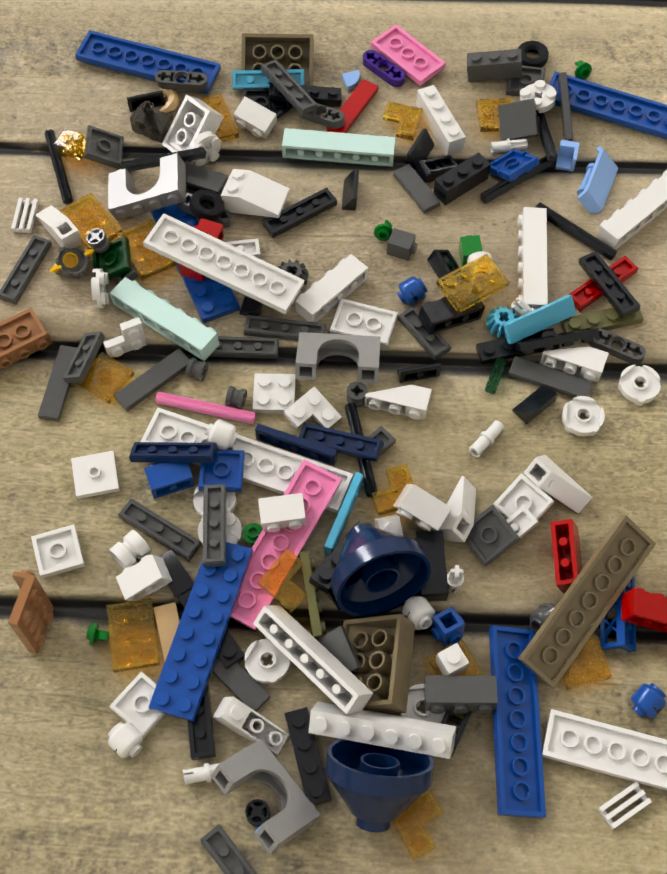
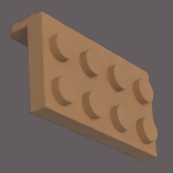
M32 307L0 322V369L7 368L12 363L25 359L30 354L43 350L53 344L50 335L44 329Z
M22 570L21 572L14 571L12 577L19 586L20 592L8 623L28 652L38 654L39 648L44 646L46 640L45 632L47 626L52 624L54 606L34 573L27 570Z

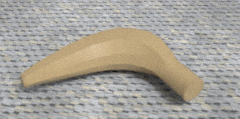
M160 88L166 97V104L154 113L157 119L178 108L180 98L174 89Z

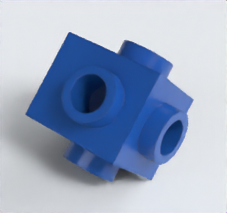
M453 607L439 612L432 619L431 633L434 639L440 641L444 647L449 644L454 645L458 643L464 635V620L456 613Z

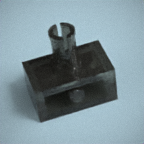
M145 101L132 114L130 122L135 133L162 143L173 122V116L154 109L153 102L150 105V101Z

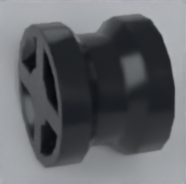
M254 799L246 806V817L252 826L260 827L270 819L269 806L265 801Z

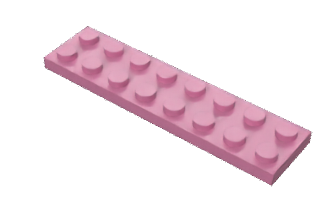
M305 459L303 460L283 495L303 494L307 525H302L299 529L280 528L277 532L262 530L252 547L253 555L231 615L232 619L257 631L258 628L253 624L265 605H272L299 558V552L303 551L342 483V478Z

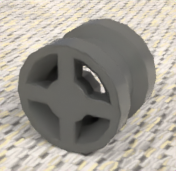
M95 228L87 234L86 240L91 245V248L95 250V253H103L110 247V241L102 229Z
M192 357L186 366L185 376L189 378L195 377L198 381L202 382L208 372V362H199L196 358Z
M353 382L347 387L348 403H355L356 407H361L365 404V395L367 393L365 384Z
M230 386L227 391L225 405L229 407L234 405L238 409H243L246 403L247 390H237L235 387Z

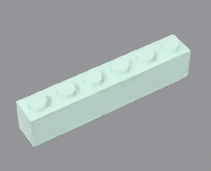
M284 129L282 142L283 158L393 167L395 137Z
M125 277L110 292L113 305L134 318L139 317L142 323L203 361L220 345L218 334L213 328H207L197 318H191L186 315L182 309L173 307L166 299H160L151 290L142 288L135 280L131 281Z

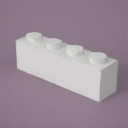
M431 85L417 90L416 106L445 155L453 156L464 152L466 136L436 87Z
M352 254L346 259L343 258L333 270L327 271L321 280L314 282L309 290L301 293L296 298V312L307 322H318L339 304L341 298L345 299L368 279V267Z

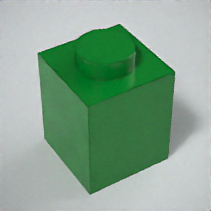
M480 235L460 237L459 254L462 267H468L467 258L473 253L483 251Z

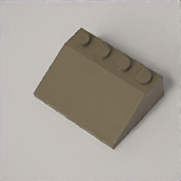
M242 33L241 70H261V65L276 59L285 70L304 69L305 85L313 86L314 34Z
M402 614L344 620L343 627L361 665V669L352 674L373 692L363 710L385 714L406 713L415 624Z

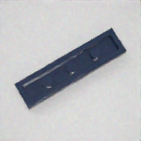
M259 423L255 428L256 439L332 466L336 463L337 450Z
M308 423L303 424L299 435L300 438L335 449L337 453L378 462L384 445L383 440Z
M134 442L129 459L130 462L213 463L218 448L216 443Z

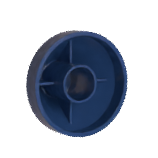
M363 523L353 527L347 533V542L344 545L331 578L332 592L339 607L344 612L354 616H374L394 610L405 604L409 598L416 596L426 585L430 577L431 565L422 546L417 541L375 528L370 523Z
M344 739L334 741L327 749L326 774L350 812L356 817V825L362 830L376 833L389 830L390 822L396 820L432 784L434 760L431 755Z

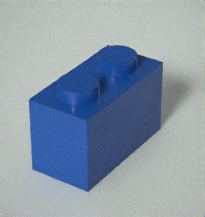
M153 463L149 467L144 468L154 499L195 486L188 463Z

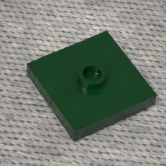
M124 236L110 242V247L107 251L103 253L94 252V269L102 268L105 273H108L109 280L132 271L129 239Z

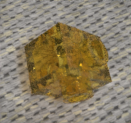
M63 129L54 144L66 158L71 159L72 157L80 160L84 154L85 137L78 131L72 132Z

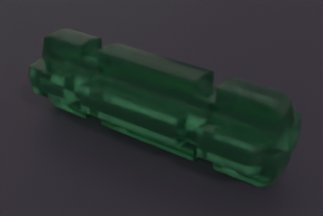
M497 357L486 384L485 391L487 393H496L506 367L507 360L505 358Z

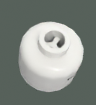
M218 419L214 424H209L205 435L209 436L208 443H216L218 449L227 450L228 447H233L238 433L234 425Z
M421 596L409 598L402 609V614L415 624V630L429 628L432 625L433 616L436 615L428 600Z
M120 722L108 733V745L120 758L129 756L133 758L143 748L141 746L143 735L132 723L127 722L123 724Z

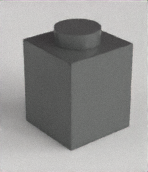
M394 228L387 243V255L409 261L411 254H415L418 243H415L416 235Z

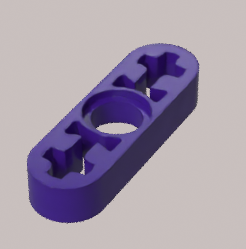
M368 50L363 53V65L391 86L400 87L404 84L405 73L403 70L374 50ZM382 66H385V67H387L388 69L385 70V71H383V70H380L379 68L382 67Z

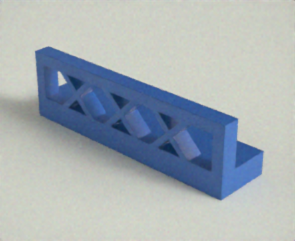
M634 576L608 611L609 613L614 608L616 610V617L610 623L607 619V613L600 623V649L602 650L621 648L626 652L636 651V625L621 621L622 595L635 588ZM612 630L616 631L617 642L608 643V635Z

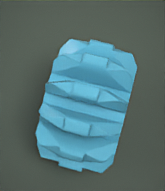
M498 305L497 309L492 308L490 310V313L486 316V328L490 330L491 335L497 334L498 339L501 336L506 338L503 324L519 317V314H515V309L509 310L508 305L505 308Z

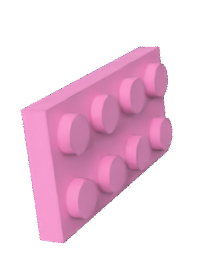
M394 25L371 41L372 49L403 70L405 75L419 86L438 74L446 66V62L398 25Z

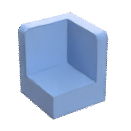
M561 140L556 169L574 171L580 143Z

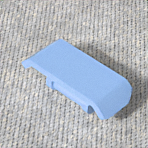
M601 146L596 148L599 152L595 163L587 165L585 176L577 190L578 200L589 213L595 214L603 210L618 171L617 165Z

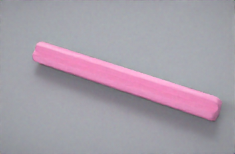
M158 392L156 395L157 404L254 424L256 420V413L164 392Z

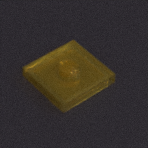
M101 352L94 360L84 382L77 384L110 404L114 399V394L125 387L135 374L133 370Z

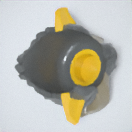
M60 247L58 250L59 255L50 272L57 275L79 278L85 273L90 256L95 250Z

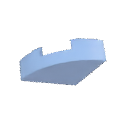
M359 70L342 74V80L347 91L354 89L360 79Z

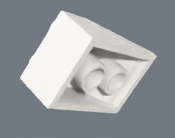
M186 94L162 145L171 152L187 150L188 145H193L195 142L194 138L200 133L210 131L215 134L224 116L202 100Z
M232 169L222 191L221 198L224 201V209L230 213L279 218L290 193V188L250 170Z

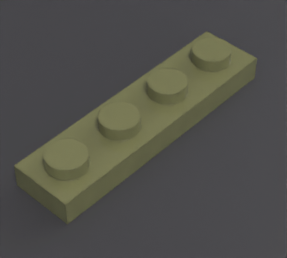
M613 307L572 316L561 321L560 324L564 333L590 327L601 328L607 331L642 323L644 318L640 310L622 318Z
M308 551L299 552L311 631L312 636L317 640L322 637V634H326L324 620L320 621L319 613L323 612L321 599L316 600L315 592H319V589L309 583L312 571H315L314 558H309Z

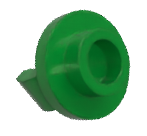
M582 60L575 62L577 66L574 71L575 77L582 80L588 78L592 72L591 65Z
M385 220V224H378L374 229L375 237L382 241L389 240L393 231L392 224L388 220Z
M257 523L245 526L242 532L244 541L254 545L263 530L262 526Z
M94 622L93 626H89L86 639L90 640V645H94L96 639L105 641L109 639L110 632L98 630L99 623Z

